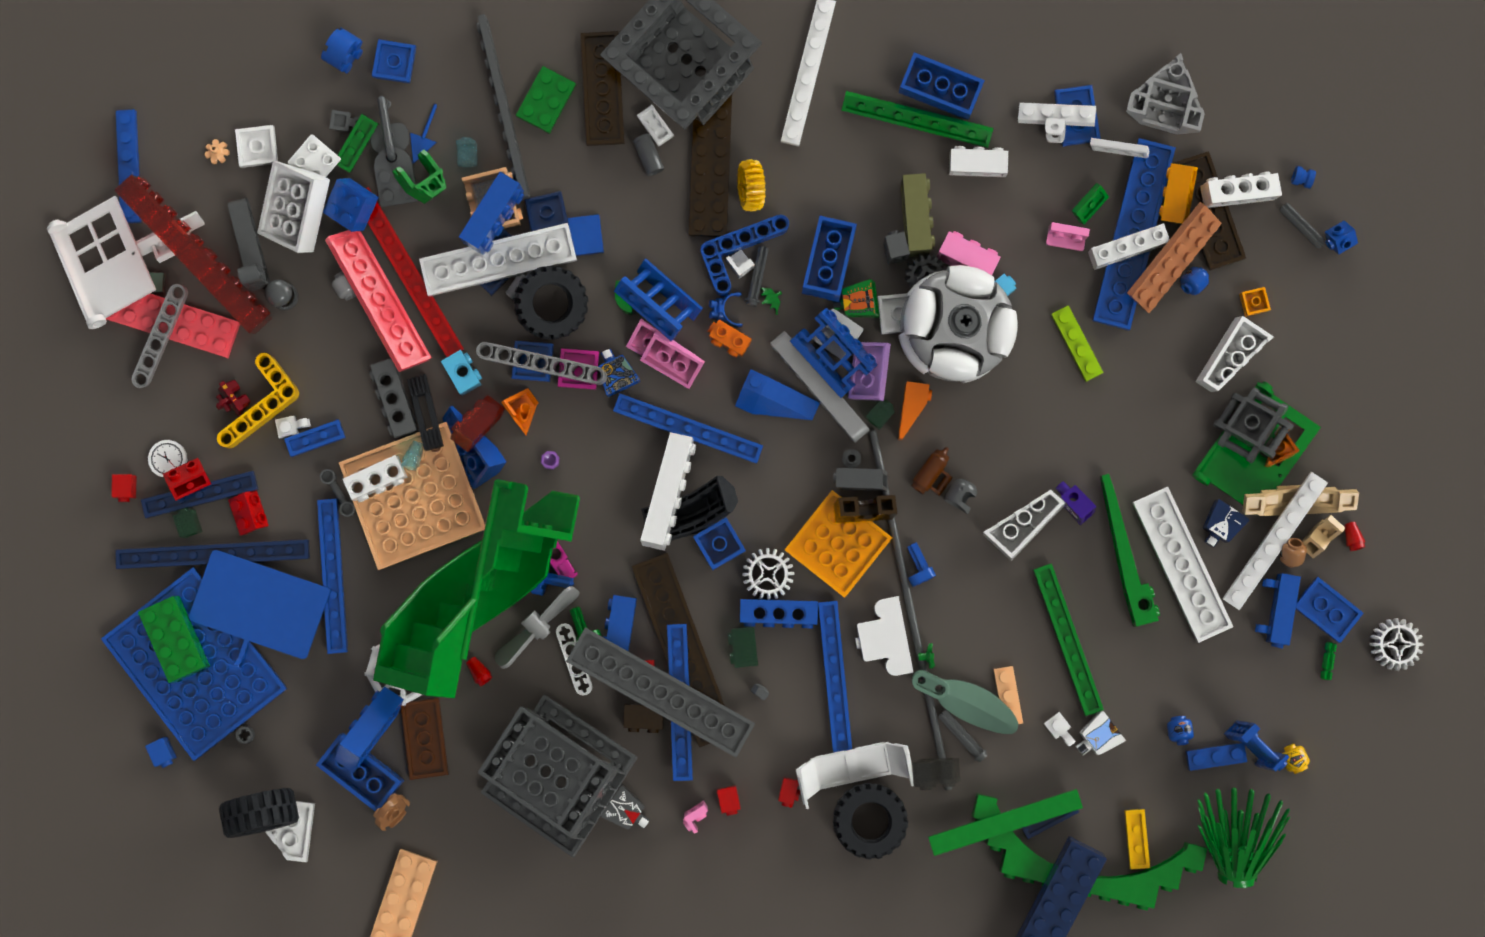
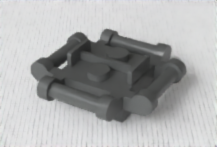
M1255 387L1248 397L1245 396V398L1237 393H1233L1228 406L1220 418L1216 419L1213 423V426L1217 429L1224 431L1218 445L1223 448L1227 447L1243 456L1251 464L1255 461L1259 451L1273 459L1276 455V449L1288 431H1291L1294 427L1293 424L1282 418L1289 406L1285 403L1280 404L1260 393V390ZM1257 399L1263 402L1264 404L1277 410V412H1274L1266 408L1265 406L1255 402L1254 400ZM1239 403L1240 406L1238 407V409L1236 410L1228 424H1225L1228 418L1230 417L1231 413ZM1276 425L1282 426L1270 446L1266 447L1264 444ZM1230 436L1251 447V452L1229 440Z

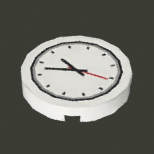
M162 440L154 444L148 455V464L152 472L161 477L169 470L179 467L188 461L184 447L172 440Z

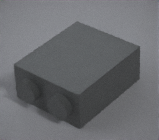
M837 468V471L833 474V484H836V488L840 490L887 492L888 472L883 469Z

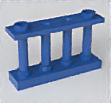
M644 259L637 270L639 275L632 281L626 276L623 277L614 292L672 341L683 327L680 323L687 317L694 321L703 307L650 261ZM644 279L653 286L647 293H644L637 287ZM658 292L667 298L660 306L651 299ZM673 304L682 311L675 318L666 312Z
M1236 720L1224 733L1229 740L1242 742L1258 758V761L1255 763L1257 767L1276 772L1277 770H1282L1287 765L1286 761L1289 756L1273 752L1258 737L1259 734L1257 732L1260 728L1255 723Z

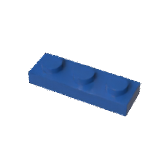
M338 419L290 436L284 440L290 457H294L345 439L346 436Z
M1243 743L1185 751L1189 771L1247 762L1245 745Z

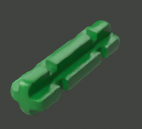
M1325 643L1324 650H1326V653L1323 656V671H1321L1320 678L1323 680L1332 679L1333 673L1331 670L1334 668V652H1336L1337 648L1335 643Z

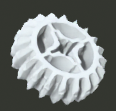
M766 548V554H763L760 549L758 550L760 556L757 557L755 553H752L753 561L747 558L746 561L751 565L750 567L747 565L743 566L744 569L748 570V573H742V576H748L749 579L743 582L744 584L750 582L751 586L747 590L750 591L754 588L753 596L760 592V599H763L764 594H767V600L771 599L770 594H774V598L777 599V592L779 591L781 595H784L785 592L782 588L785 587L789 590L790 587L786 583H793V579L788 578V575H794V572H788V569L792 568L793 565L787 566L785 564L790 560L788 557L784 561L781 559L784 555L783 552L780 553L779 557L776 556L777 549L773 550V554H769V548ZM772 558L779 563L773 567H767L762 562V559ZM757 563L762 574L753 581L752 570ZM762 566L768 571L777 568L773 571L774 574H772L775 582L768 577L760 581L763 578V574H765L763 573L764 569ZM783 567L784 580L780 585L775 578V573ZM764 581H769L776 589L763 590L758 585Z
M1394 618L1393 621L1387 619L1386 625L1380 623V629H1374L1377 635L1370 636L1371 639L1375 640V643L1369 644L1370 646H1375L1371 654H1378L1374 659L1376 661L1381 660V666L1387 664V669L1389 670L1393 667L1395 671H1399L1400 668L1406 670L1408 665H1414L1413 660H1419L1416 654L1423 653L1422 650L1418 649L1419 646L1424 645L1422 642H1418V639H1421L1423 636L1416 635L1419 629H1412L1413 623L1406 625L1405 619H1402L1400 622L1398 618ZM1390 630H1392V633H1390V639L1388 641H1383L1385 635ZM1400 630L1406 633V635L1409 638V641H1405L1403 639ZM1394 642L1404 643V645H1399V647L1389 644ZM1383 647H1386L1391 651V656H1393V659L1387 656ZM1410 647L1407 655L1401 659L1404 649Z

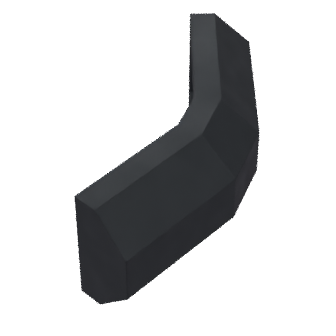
M716 476L692 493L680 497L682 498L679 509H676L674 515L677 516L676 524L670 530V534H672L671 541L707 529L732 513L738 503L734 486L723 476ZM649 507L641 509L644 522L646 521Z

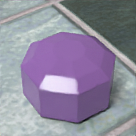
M546 451L541 456V464L546 469L554 470L559 466L560 457L554 451Z

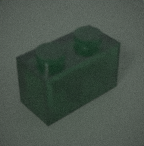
M754 627L731 629V633H728L729 645H733V652L730 653L731 664H735V668L758 666Z

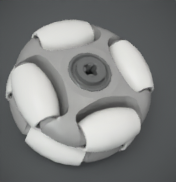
M948 266L947 270L925 276L906 294L907 300L904 303L900 317V330L902 333L898 337L905 356L922 374L928 372L930 376L940 380L967 383L977 380L990 372L1003 360L1002 358H1006L1010 354L1017 336V313L1015 310H1012L1011 302L1005 291L997 282H994V277L989 273L970 266Z

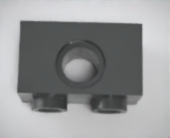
M899 230L889 232L883 242L888 265L907 261L910 253L905 233H899Z

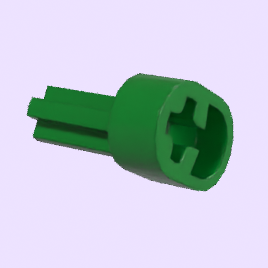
M580 607L570 609L578 634L576 641H578L584 628H587ZM600 629L593 630V632L602 636Z

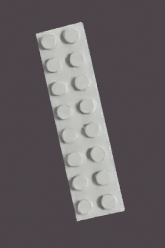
M568 223L492 241L494 243L493 247L488 253L485 252L484 255L470 247L419 259L428 296L517 276L522 273L525 274L539 267L558 266L577 261Z
M1165 487L1132 502L1196 642H1202L1232 628V622L1169 487Z

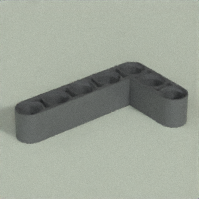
M247 198L228 202V209L243 267L237 269L240 282L250 291L266 288L270 283L250 203Z

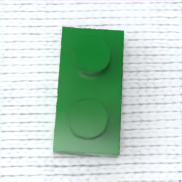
M1096 183L1073 208L1072 213L1080 223L1085 225L1109 196L1104 188Z

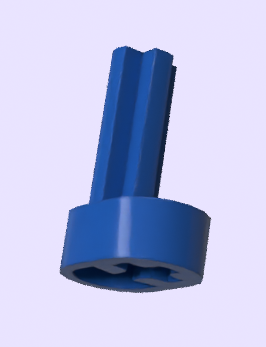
M917 542L908 546L907 549L919 572L908 578L911 586L915 587L934 578L936 574L932 567L929 568Z
M548 570V576L531 593L540 596L544 595L547 584L562 588L573 586L574 578L549 573Z

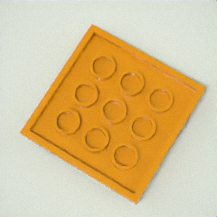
M832 490L785 548V551L845 598L892 537L872 521L836 523L834 503L838 498L842 497Z

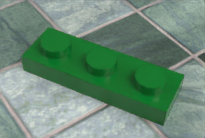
M361 114L338 154L341 160L337 166L349 173L352 172L379 123Z

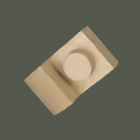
M1332 515L1325 520L1322 519L1302 540L1307 547V554L1315 558L1326 549L1330 541L1344 531L1345 527Z

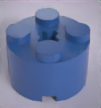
M340 27V30L336 29L327 40L325 45L328 48L327 51H322L321 59L347 74L352 68L353 61L355 59L358 60L363 53V50L360 49L363 41Z

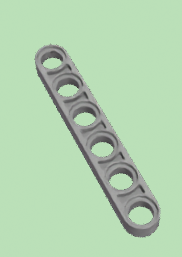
M174 284L168 290L131 378L133 385L137 388L147 387L152 381L188 297V289L183 284ZM177 287L183 290V295L180 298L174 295V290ZM170 304L176 309L174 315H169L166 311L167 306ZM161 322H165L168 325V330L165 333L159 329ZM154 339L159 340L161 343V347L158 350L152 347ZM147 356L153 359L152 367H147L144 364ZM139 374H143L146 377V382L143 385L137 381Z

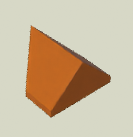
M529 388L501 402L525 435H527L536 407L539 404Z
M1286 434L1276 449L1274 458H1267L1265 467H1271L1300 451L1288 434Z

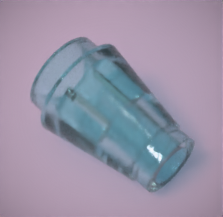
M412 442L402 458L403 467L413 471L420 467L423 450L422 443Z

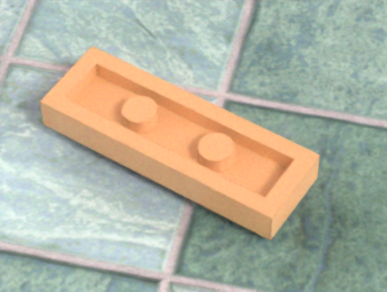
M1013 666L993 669L998 698L1011 709L1018 724H1023Z

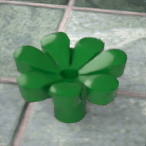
M933 643L929 644L926 653H918L919 661L926 660L931 669L935 667L934 653H932Z

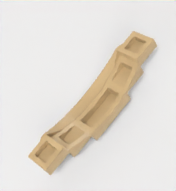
M1301 485L1277 486L1276 489L1261 490L1257 494H1244L1242 512L1245 515H1281ZM1325 487L1307 514L1357 510L1359 492L1357 489L1337 490L1336 487Z

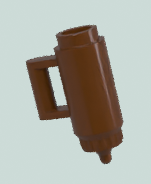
M945 447L943 450L937 449L929 456L912 480L911 487L921 494H924L926 491L928 492L929 489L938 496L943 493L953 479L951 475L944 471L949 460L947 456L948 447ZM942 473L945 477L936 489L933 488L932 485Z

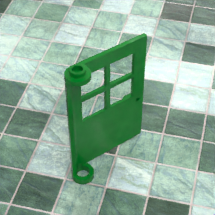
M1263 381L1256 384L1255 388L1259 389L1260 393L1280 404L1285 403L1273 395V387L1267 382ZM1257 399L1254 400L1255 402L1262 404L1261 401ZM1289 406L1282 418L1286 417L1302 428L1304 432L1295 443L1300 451L1282 461L1279 467L1277 465L1265 467L1267 459L1259 453L1251 464L1243 456L1227 447L1219 446L1218 442L1224 433L1223 431L1192 476L1205 486H1208L1210 483L1243 505L1244 494H1257L1261 490H1273L1280 486L1321 427ZM1278 424L1276 425L1275 429L1273 430V432L1271 433V435L1269 436L1264 445L1267 444L1271 437L1273 439L1275 438L1274 432L1279 427ZM1230 436L1229 440L1251 452L1252 448L1235 437Z

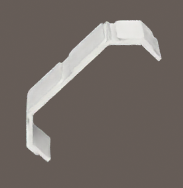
M880 742L857 747L852 750L810 758V761L796 769L803 805L805 804L806 809H809L807 800L821 789L891 774L909 778L911 786H914L915 781L908 746L897 743L891 744L889 742Z

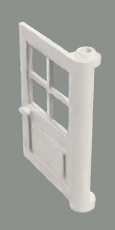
M116 196L67 223L60 220H53L49 223L47 231L51 236L89 329L102 327L106 324L107 317L156 290ZM110 212L117 229L98 239L92 222ZM88 225L94 242L76 252L70 234ZM119 233L126 250L107 260L101 243ZM97 246L103 263L85 273L78 256Z

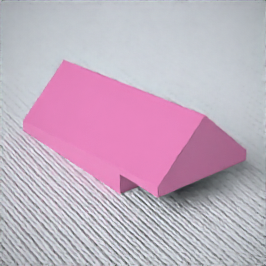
M640 319L626 345L627 348L642 356L640 361L690 389L705 363L704 360L674 340L670 341L659 330L643 319Z

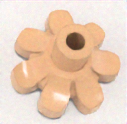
M214 139L212 145H206L208 151L205 152V157L207 159L211 158L212 164H217L218 160L220 163H224L226 161L224 155L228 156L230 154V151L225 149L228 146L227 143L221 142L219 144V140Z

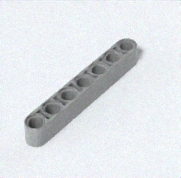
M783 331L770 342V345L849 438L856 443L870 431L869 428L843 397L840 398L792 345L790 342L792 338Z
M482 342L476 348L479 358L490 362L594 385H602L607 380L606 371L593 365L489 342ZM485 347H490V354L488 356L483 355ZM504 351L509 353V357L506 360L501 358V354ZM522 355L527 356L525 364H520L519 362ZM540 359H545L546 364L543 368L540 369L538 367V361ZM559 363H563L564 370L558 373L556 366ZM582 367V375L576 377L574 374L575 369ZM596 371L601 372V378L598 381L593 379V374Z

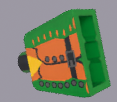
M871 279L843 288V298H840L839 302L833 301L834 309H844L845 315L848 317H880L876 283Z

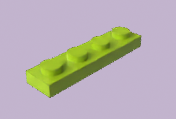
M1069 305L1052 313L1051 317L1085 382L1103 374L1104 372Z

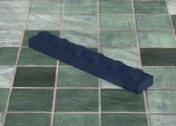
M250 471L211 481L210 485L176 501L172 493L168 492L141 499L144 516L148 519L259 489L255 472Z

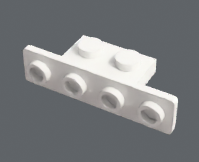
M194 211L141 238L136 243L142 256L153 251L156 260L161 263L192 247L193 243L189 232L205 225L198 212Z

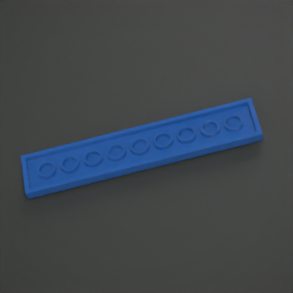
M1141 138L1137 140L1138 145L1149 147V157L1133 156L1112 241L1157 225L1163 201V190L1168 181L1166 173L1168 167H1171L1176 147ZM1150 251L1106 266L1092 319L1093 322L1128 331L1131 329L1137 303L1127 292L1145 271Z

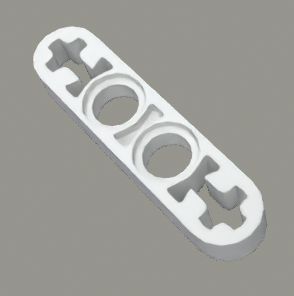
M564 623L557 627L556 635L566 662L569 657L566 653V647L571 644L575 646L577 641L573 627L570 624ZM565 626L566 629H570L568 638L571 639L573 637L574 642H567L563 645L562 641H566L564 635H560L562 627ZM566 662L576 692L579 695H588L593 688L589 674L583 671L580 674H575L572 671L573 665ZM586 674L587 678H583L585 684H589V687L586 688L587 692L579 690L581 682L580 679L576 681L575 677H581Z

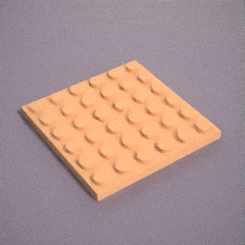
M447 422L439 424L443 447L425 451L420 432L338 462L345 478L397 455L408 478L403 479L404 483L395 487L392 484L386 487L387 490L377 495L372 493L368 495L369 499L363 502L353 501L378 570L469 537L485 529L484 519ZM397 467L390 469L389 474L391 477H395L398 474ZM373 476L372 484H379L380 476ZM357 483L354 486L356 493H360L363 489L361 483Z

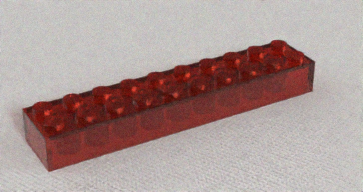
M130 175L114 191L248 333L256 334L272 320L269 316L271 312L264 305L256 302L258 298L251 291L243 288L240 279L230 274L231 269L225 263L217 261L216 258L218 256L212 249L203 246L205 242L201 237L189 231L191 227L184 220L182 221L176 217L178 213L171 206L163 203L164 198L158 192L150 189L151 185L145 178Z

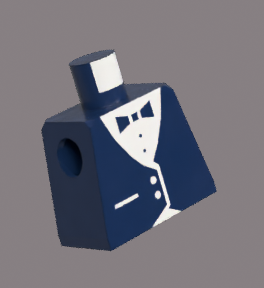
M1217 499L1213 502L1203 525V529L1210 533L1204 542L1213 548L1219 540L1228 543L1250 519L1222 500Z

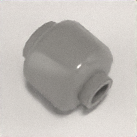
M343 271L337 273L332 282V287L337 296L346 301L356 297Z

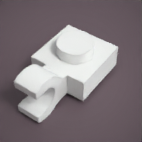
M295 416L275 419L279 439L299 434L298 429L311 427L310 419L307 418L297 421Z
M1060 712L1043 723L1055 739L1061 736L1067 746H1071L1076 742L1067 732L1071 726Z

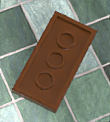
M432 698L406 703L405 706H401L409 780L449 775L440 699Z

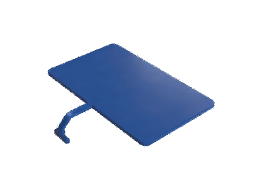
M214 550L210 555L189 614V620L244 639L235 663H226L225 666L242 671V667H239L244 658L249 641L300 659H306L325 609L330 589L231 554Z

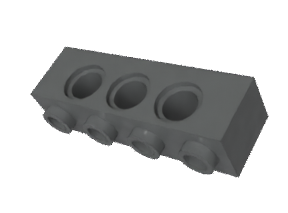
M392 359L370 365L372 370L369 371L372 382L376 381L378 388L375 389L378 400L382 399L384 406L381 407L383 416L385 418L388 417L390 424L387 425L390 435L400 439L419 432L400 373ZM385 377H391V383L388 386H383L382 381ZM393 394L397 395L396 403L389 404V397ZM399 412L403 413L402 421L396 422L394 419L395 415Z

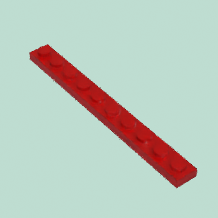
M377 201L368 221L371 230L445 356L449 357L459 350L464 351L465 349L435 298L427 295L422 276Z

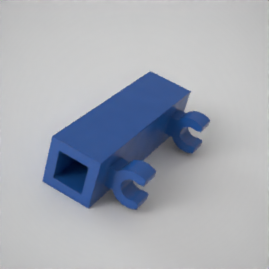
M1279 573L1276 580L1263 579V587L1275 588L1269 626L1256 624L1255 632L1267 634L1266 642L1272 643L1271 647L1283 649V645H1290L1301 580L1300 576Z

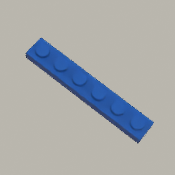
M135 109L116 111L120 206L128 224L142 223L137 111Z

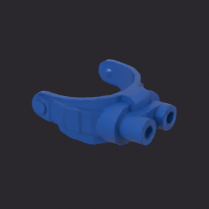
M741 292L731 293L723 298L709 301V307L712 308V311L709 313L710 319L721 320L729 326L737 328L743 326L741 323L730 321L724 311L727 299L731 296H742Z

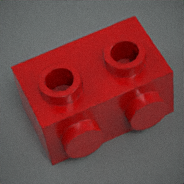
M199 458L188 461L163 474L175 501L211 484Z

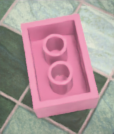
M949 231L937 254L938 260L941 259L942 262L950 266L963 265L975 267L992 275L1001 258L998 256V252L990 248L986 250L980 247L981 244L977 241H968L963 238L962 234L953 231V233Z

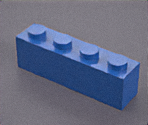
M613 595V599L609 598L608 610H611L610 618L606 617L604 629H608L607 637L603 638L629 652L637 599Z

